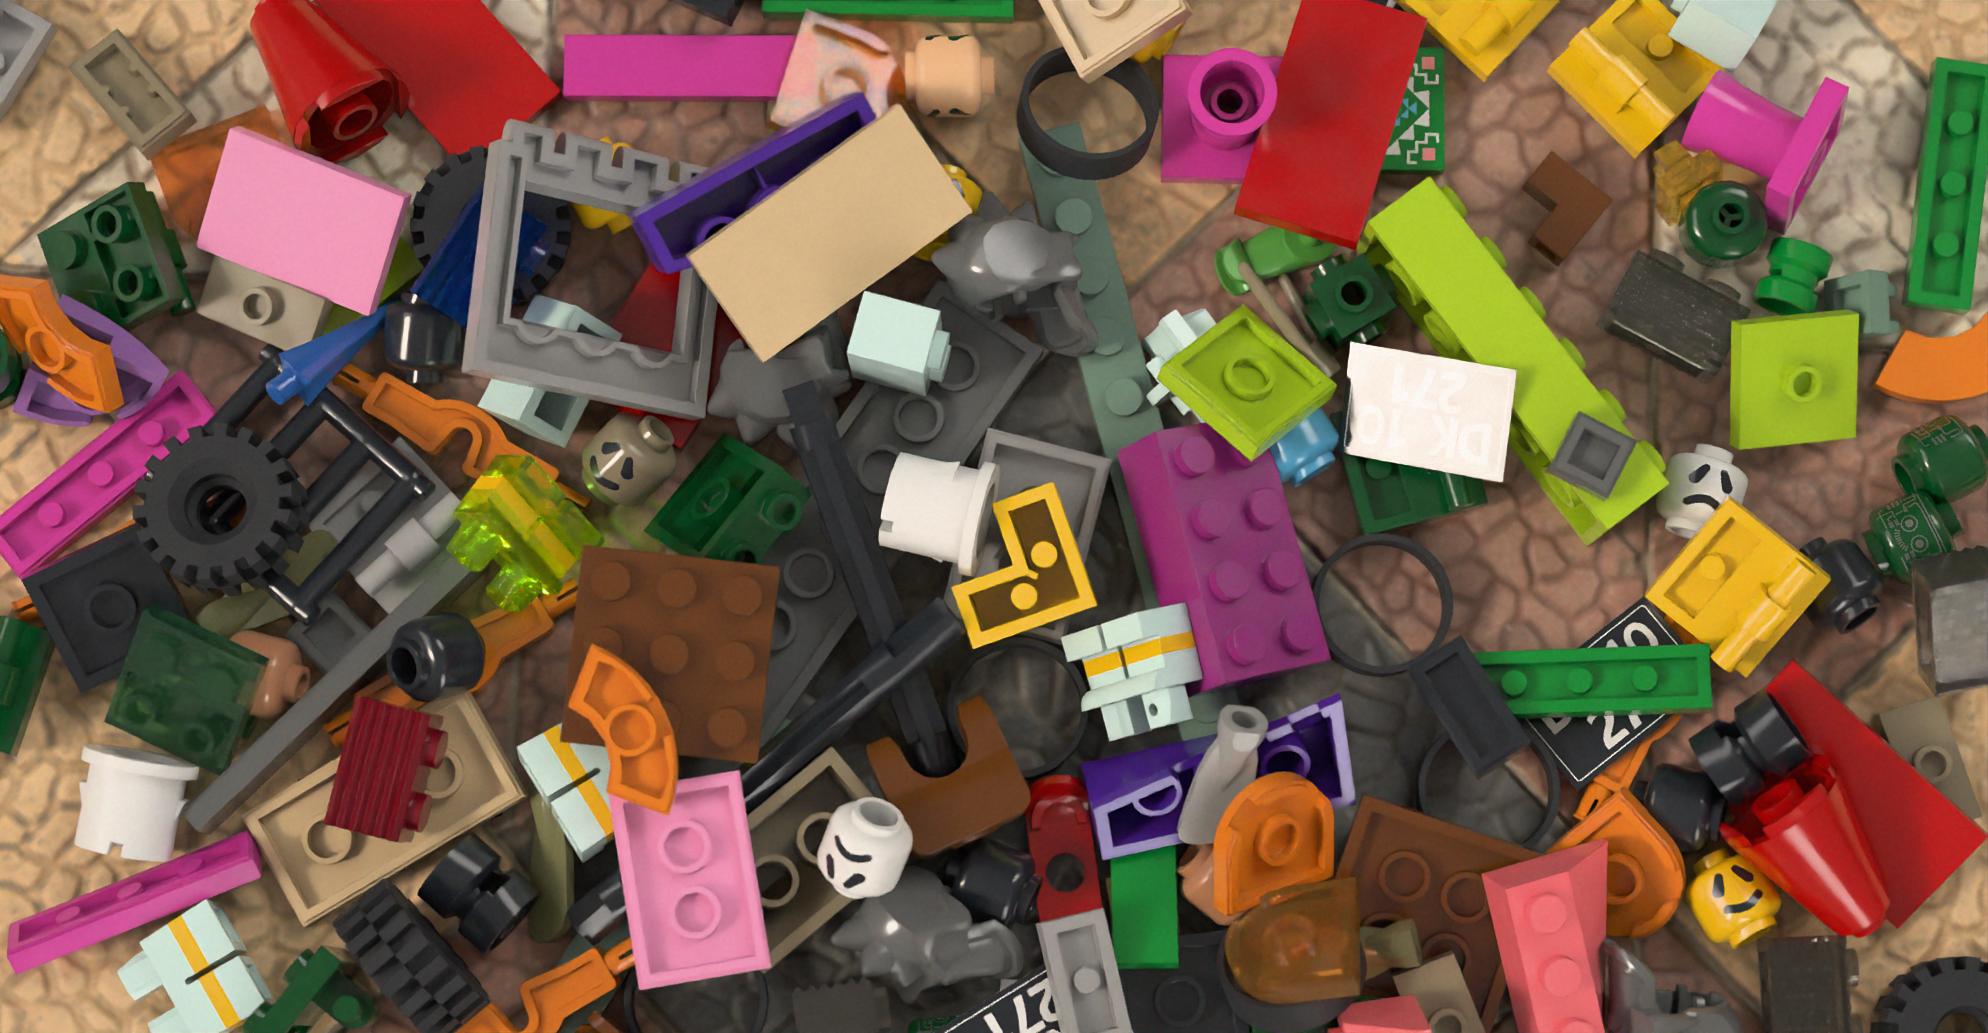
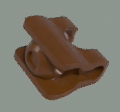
M979 695L958 705V726L964 737L966 754L961 767L949 776L930 778L917 773L905 760L900 747L890 737H884L866 747L869 766L885 801L899 809L912 831L913 846L910 854L914 858L920 860L929 859L951 848L958 849L995 832L999 826L1020 817L1031 801L1029 788L1005 741L993 712L987 702Z

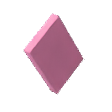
M241 126L230 128L196 247L369 316L377 311L412 194Z
M739 770L678 780L675 801L670 816L608 793L639 990L771 968Z

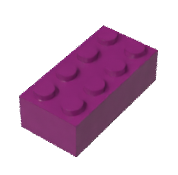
M1205 422L1155 431L1117 451L1159 606L1165 607L1186 602L1203 679L1185 684L1188 698L1290 676L1331 660L1276 462L1269 448L1251 462Z

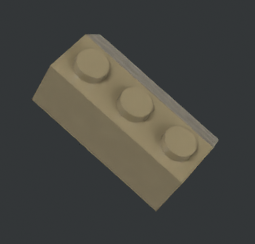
M832 746L747 816L771 968L854 899L839 893L832 883L825 878L818 866V850L829 821L839 806L861 798L874 796ZM771 968L761 969L760 971L765 974Z

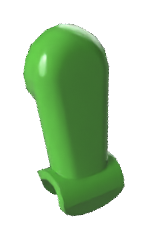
M1271 226L1244 242L1240 238H1236L1228 246L1219 249L1214 256V267L1217 277L1226 291L1233 296H1240L1251 291L1246 281L1238 272V265L1240 263H1248L1258 278L1264 280L1320 264L1329 258L1337 245Z

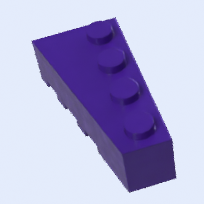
M848 92L630 211L626 215L657 271L670 274L693 268L685 256L687 253L873 121L876 116L863 92Z

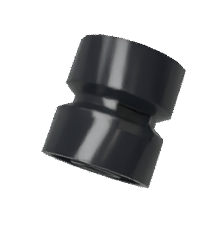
M1765 687L1734 708L1733 721L1727 722L1718 718L1688 739L1693 752L1709 777L1725 798L1736 808L1767 788V776L1774 773L1784 777L1814 756L1795 723L1777 699Z
M472 832L461 840L433 869L419 888L417 895L443 919L456 916L460 920L458 932L483 955L487 956L523 921L542 893L516 869L503 872L500 869L501 856L478 835Z

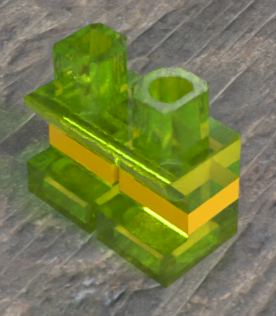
M496 455L452 512L462 524L451 539L446 550L460 565L469 571L481 572L493 558L502 569L486 587V594L503 611L520 613L539 593L553 595L560 593L563 587V582L560 579L581 558L583 545L601 547L606 540L572 501L564 500L567 497L565 493L532 456Z

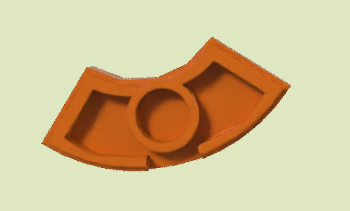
M0 274V325L18 353L22 354L27 351L33 362L50 375L47 379L49 385L83 406L111 413L124 405L111 346L91 339L70 322L57 304L48 280Z
M1988 311L1971 329L1953 337L1929 338L1909 330L1903 331L1870 387L1900 400L1922 404H1947L1988 393Z
M591 644L568 707L589 719L605 741L610 763L606 793L670 816L678 785L679 762L675 735L668 714L652 687L633 667L612 652Z

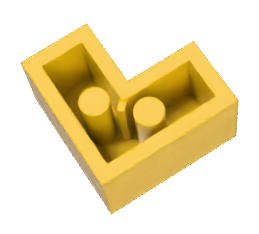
M1055 482L991 503L1013 566L952 587L973 649L1098 605Z

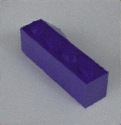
M1339 693L1278 720L1268 722L1266 736L1257 747L1258 763L1255 780L1275 772H1294L1315 784L1322 794L1330 800L1333 809L1356 804L1342 699ZM1218 734L1081 763L1090 816L1102 860L1183 843L1179 838L1177 830L1181 812L1196 770L1206 751L1218 737Z

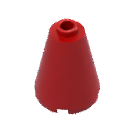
M260 0L256 5L250 21V30L295 148L337 165L356 158L379 144L388 135L383 124L391 117L394 111L402 119L408 108L410 92L401 76L310 0Z
M1813 754L1814 756L1806 761L1809 764L1808 767L1790 772L1784 777L1771 773L1767 776V788L1738 808L1731 804L1729 810L1735 816V819L1730 826L1721 821L1719 829L1722 836L1734 850L1836 935L1841 937L1853 935L1856 938H1862L1876 931L1887 918L1885 911L1890 905L1891 898L1837 769L1831 764L1826 755Z

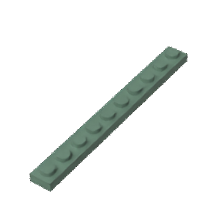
M1080 122L1044 130L1047 135L1058 143L1074 150L1088 152ZM1019 137L1018 144L1041 227L1054 232L1069 231L1078 236L1073 252L1081 265L1083 273L1081 278L1077 280V284L1088 319L1098 333L1099 347H1096L1084 357H1077L1103 456L1104 458L1112 459L1109 478L1145 610L1160 608L1117 451L1155 431L1164 430L1158 406L1153 407L1146 397L1153 388L1096 180L1075 179L1047 168L1029 152L1021 137ZM1235 688L1188 698L1193 719L1176 723L1181 741L1217 734V721L1221 710L1227 705L1240 706Z

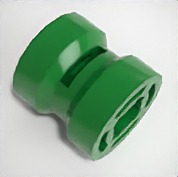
M1785 237L1774 238L1766 257L1770 264L1769 275L1758 281L1752 297L1754 303L1781 316L1815 313L1819 298L1814 289L1818 286L1819 281L1828 277L1833 262L1832 255L1826 250L1805 241Z

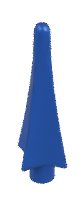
M401 297L377 308L375 313L369 316L364 315L317 339L279 353L283 371L266 383V390L269 396L276 403L283 404L295 394H298L305 404L309 406L349 360L385 327L386 308L395 301H401Z

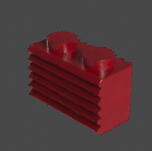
M356 696L323 824L392 842H412L414 831L423 832L431 812L432 796L424 793L427 787V779L430 775V768L438 769L447 749L448 732L440 730L443 724V716L370 697Z

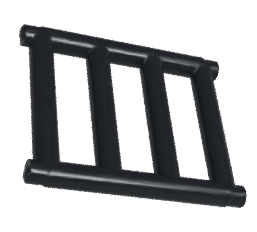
M268 343L261 350L259 360L263 363L203 426L209 434H214V423H228L235 430L268 395L266 383L283 371L279 353L284 352L283 349ZM327 386L309 406L304 404L270 441L284 458L288 460L325 420L350 441L343 451L306 489L309 501L301 503V506L310 514L309 524L369 459L391 477L395 483L299 586L284 573L279 575L272 567L263 573L268 585L262 587V589L305 626L311 625L320 615L321 608L317 604L415 498L420 502L425 501L436 489V485L424 475L421 469ZM149 470L144 477V480L150 482L153 476ZM225 489L210 506L205 503L200 513V521L205 531L215 535H222L233 530L234 528L229 522L247 504L245 497L239 491ZM297 527L296 533L300 535L305 527Z

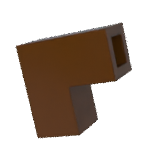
M1553 151L1547 155L1522 187L1523 191L1551 212L1532 235L1528 244L1559 267L1613 201L1612 198Z

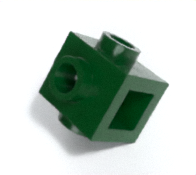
M1364 252L1350 261H1347L1344 255L1340 254L1324 262L1310 273L1314 282L1308 285L1303 296L1306 305L1302 307V312L1309 327L1319 340L1326 338L1332 347L1338 351L1351 342L1368 345L1389 331L1385 323L1389 321L1397 307L1392 299L1398 296V293L1390 275L1380 263L1372 266ZM1352 285L1362 303L1355 306L1347 304L1342 298L1341 291Z

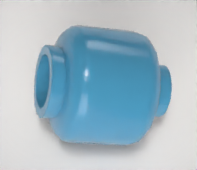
M1321 407L1269 447L1276 462L1281 483L1290 481L1294 488L1320 474L1336 461L1332 451L1338 444L1339 435Z

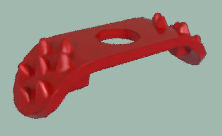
M1069 775L1044 777L1029 786L1031 801L1024 811L1029 853L1036 862L1035 874L1043 877L1042 888L1036 901L1039 922L1102 908L1085 784L1079 778ZM1060 854H1069L1076 857L1083 866V881L1077 889L1070 892H1060L1054 889L1046 877L1048 863L1053 857Z

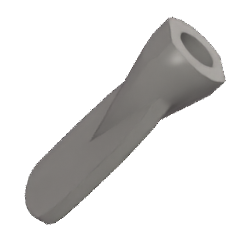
M1227 705L1221 710L1217 721L1218 737L1208 748L1196 770L1178 822L1177 830L1179 838L1183 842L1195 845L1214 843L1217 827L1225 810L1246 786L1255 781L1258 763L1257 747L1264 740L1268 730V720L1258 709Z

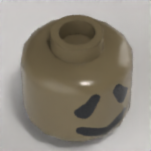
M620 412L584 445L582 449V464L584 467L582 469V477L584 483L596 498L608 505H641L676 470V455L672 447L674 437L671 431L661 420L654 416L648 415L643 417L634 412Z

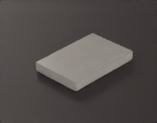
M988 428L977 470H980L984 461L1000 465L996 502L1055 482L1085 566L1112 459ZM995 512L985 550L975 575L959 574L958 563L953 562L943 602L957 618L962 619L952 590L953 586L1013 566ZM1072 614L1018 634L1063 645L1061 637L1067 636Z

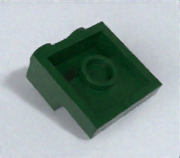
M723 433L644 529V532L674 555L761 565L762 556L779 535L798 524L802 517L803 506L812 494L781 466Z

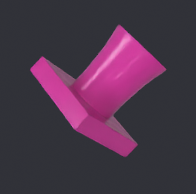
M1239 48L1220 49L1208 55H1163L1161 183H1243L1260 127L1271 116L1276 105V78L1283 57L1257 56L1250 51ZM1218 105L1232 106L1237 112L1232 114L1224 113L1219 109Z
M1719 69L1708 83L1696 105L1685 130L1681 149L1722 160L1769 179L1764 203L1767 214V228L1785 235L1842 129L1849 87L1825 77L1803 118L1755 93L1725 71Z

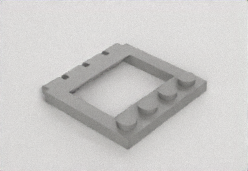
M515 119L507 120L503 129L502 139L489 143L461 373L692 421L705 418L718 301L694 267L681 270L672 352L510 318L525 191L626 215L630 211L709 168L675 160L669 170V159L667 157L619 146L613 155L611 143L567 132L559 134L554 150L555 132L553 129Z

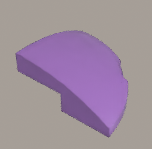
M62 294L57 304L70 322L91 339L111 346L125 403L121 406L117 417L123 419L142 409L158 393L169 370L146 346L125 329L90 307ZM33 361L28 368L12 412L41 422L74 427L89 426L94 415L106 413L83 406L54 389L47 383L50 375L39 368Z

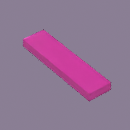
M565 34L563 96L565 101L808 102L816 100V37L796 35Z
M182 369L163 383L154 398L142 409L116 421L0 515V555L20 579L25 574L52 562L135 494L134 489L137 480H144L148 472L144 465L152 454L161 461L170 454L163 443L173 436L182 444L189 442L191 439L187 429L198 425L203 427L217 410Z
M246 830L11 923L8 932L6 957L17 975L261 878V850L251 832Z

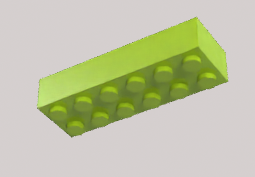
M1429 176L1367 222L1356 250L1359 254L1364 252L1372 266L1380 263L1386 269L1397 289L1398 296L1394 298L1439 357L1517 370L1508 446L1587 547L1669 484L1662 474L1666 470V465L1659 453L1649 442L1644 439L1636 443L1609 498L1605 502L1546 472L1578 411L1635 440L1622 423L1626 419V414L1622 406L1608 390L1602 388L1597 391L1582 372L1586 368V363L1577 348L1565 337L1557 340L1542 321L1547 315L1538 298L1525 286L1518 290L1503 271L1507 267L1506 260L1493 241L1487 236H1482L1478 239L1464 221V218L1467 217V211L1459 197L1446 185L1439 189Z

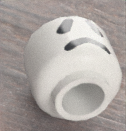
M1697 444L1694 453H1679L1669 459L1664 474L1669 484L1659 491L1656 499L1657 512L1667 520L1665 529L1681 537L1691 539L1728 494L1742 505L1747 490L1748 478L1738 467L1731 464L1734 457L1732 453L1712 445Z
M865 797L857 801H851L839 806L832 815L818 850V866L825 878L844 896L860 899L884 895L892 891L900 879L913 846L912 831L899 809L885 800Z

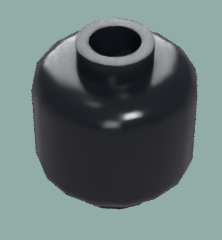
M401 291V301L391 303L385 311V360L395 368L405 369L406 381L444 382V371L457 369L463 364L468 320L466 310L462 305L452 302V295L444 291Z
M1818 537L1799 549L1801 553L1831 577V581L1804 611L1805 615L1818 630L1831 631L1837 629L1840 634H1847L1865 624L1881 609L1882 603L1878 598L1884 589L1883 579L1853 540L1838 539L1827 543L1823 537Z
M441 612L410 620L397 629L387 653V668L392 681L405 694L419 702H435L463 694L478 684L484 671L486 648L481 635L467 618L459 613Z
M1662 763L1653 769L1649 781L1636 780L1632 794L1671 836L1680 851L1698 853L1707 846L1709 841L1719 842L1721 837L1719 826L1721 821L1725 822L1728 800L1717 788L1706 771L1672 763Z
M983 837L976 840L967 853L959 849L955 850L946 868L942 884L949 886L952 889L951 896L960 901L969 910L972 922L980 924L995 919L1010 929L1015 922L1025 925L1041 891L1043 877L1035 874L1036 862L1031 855L991 838Z

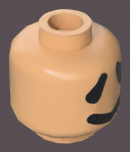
M973 35L923 36L917 42L915 51H906L905 53L906 101L916 102L919 112L925 117L975 116L982 105V94H995L994 56H982L980 42Z

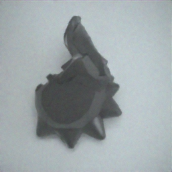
M983 192L978 205L977 215L968 214L948 229L949 242L931 254V261L947 277L948 284L955 298L973 314L988 315L991 321H999L1003 318V315L1014 319L1031 316L1035 327L1037 343L1057 354L1071 357L1086 356L1090 351L1099 347V337L1093 324L1088 319L1077 284V280L1081 278L1083 273L1081 265L1073 252V247L1078 241L1077 234L1069 231L1054 232L1043 229L1037 225L1035 210L1029 202L1022 203L1009 213L993 192Z
M838 309L764 363L759 361L746 341L743 342L741 339L735 340L729 346L721 363L720 381L706 406L708 414L735 419L744 443L749 448L755 447L775 431L791 449L797 452L789 431L795 425L782 390L813 380L825 415L832 414L836 424L840 419V413L835 398L848 391L852 386L848 379L849 371L846 367L847 353L845 349L849 346V342L840 325Z
M905 864L900 879L892 891L878 897L854 898L842 908L838 914L845 922L831 935V942L834 946L862 953L861 974L865 978L885 975L894 982L899 998L906 1004H912L920 993L938 992L943 985L986 977L1006 979L1016 976L1021 971L1026 958L1023 946L1010 929L995 919L972 925L969 910L960 901L951 896L949 886H944L933 872Z
M1605 939L1603 942V950L1609 953L1607 960L1609 969L1607 1028L1610 1031L1608 1033H1745L1740 1026L1737 1013L1721 994L1715 991H1709L1708 994L1688 992V987L1685 984H1676L1675 991L1656 990L1657 979L1647 965L1614 940Z

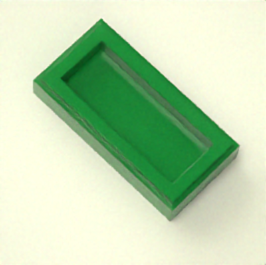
M1175 844L1110 858L1112 946L1117 968H1178Z

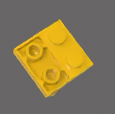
M1562 0L1394 1L1406 12L1428 18L1425 29L1485 82Z
M1617 0L1589 28L1584 27L1569 42V47L1546 71L1634 159L1703 94L1708 83L1719 69L1726 71L1723 67L1667 36L1677 18L1659 0Z
M1728 494L1647 589L1645 597L1703 644H1709V649L1714 652L1711 658L1720 667L1729 673L1736 669L1747 678L1831 581V577Z

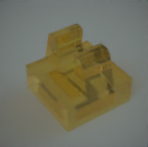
M1677 140L1670 142L1653 153L1654 158L1659 163V165L1653 168V172L1658 178L1655 180V209L1670 227L1679 222L1682 209L1700 188L1714 181H1723V165L1709 148L1692 157Z

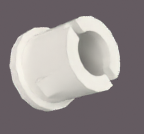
M900 452L886 489L881 513L883 522L879 529V545L932 557L941 563L943 560L958 563L959 574L974 576L979 568L994 515L991 503L996 502L1000 465L984 461L980 470L960 466V462H943Z
M84 744L81 760L90 763L87 780L79 781L82 806L74 844L102 854L111 853L112 846L122 847L120 857L159 862L171 861L179 818L190 801L183 799L187 780H197L199 764L175 756L141 749L105 744Z

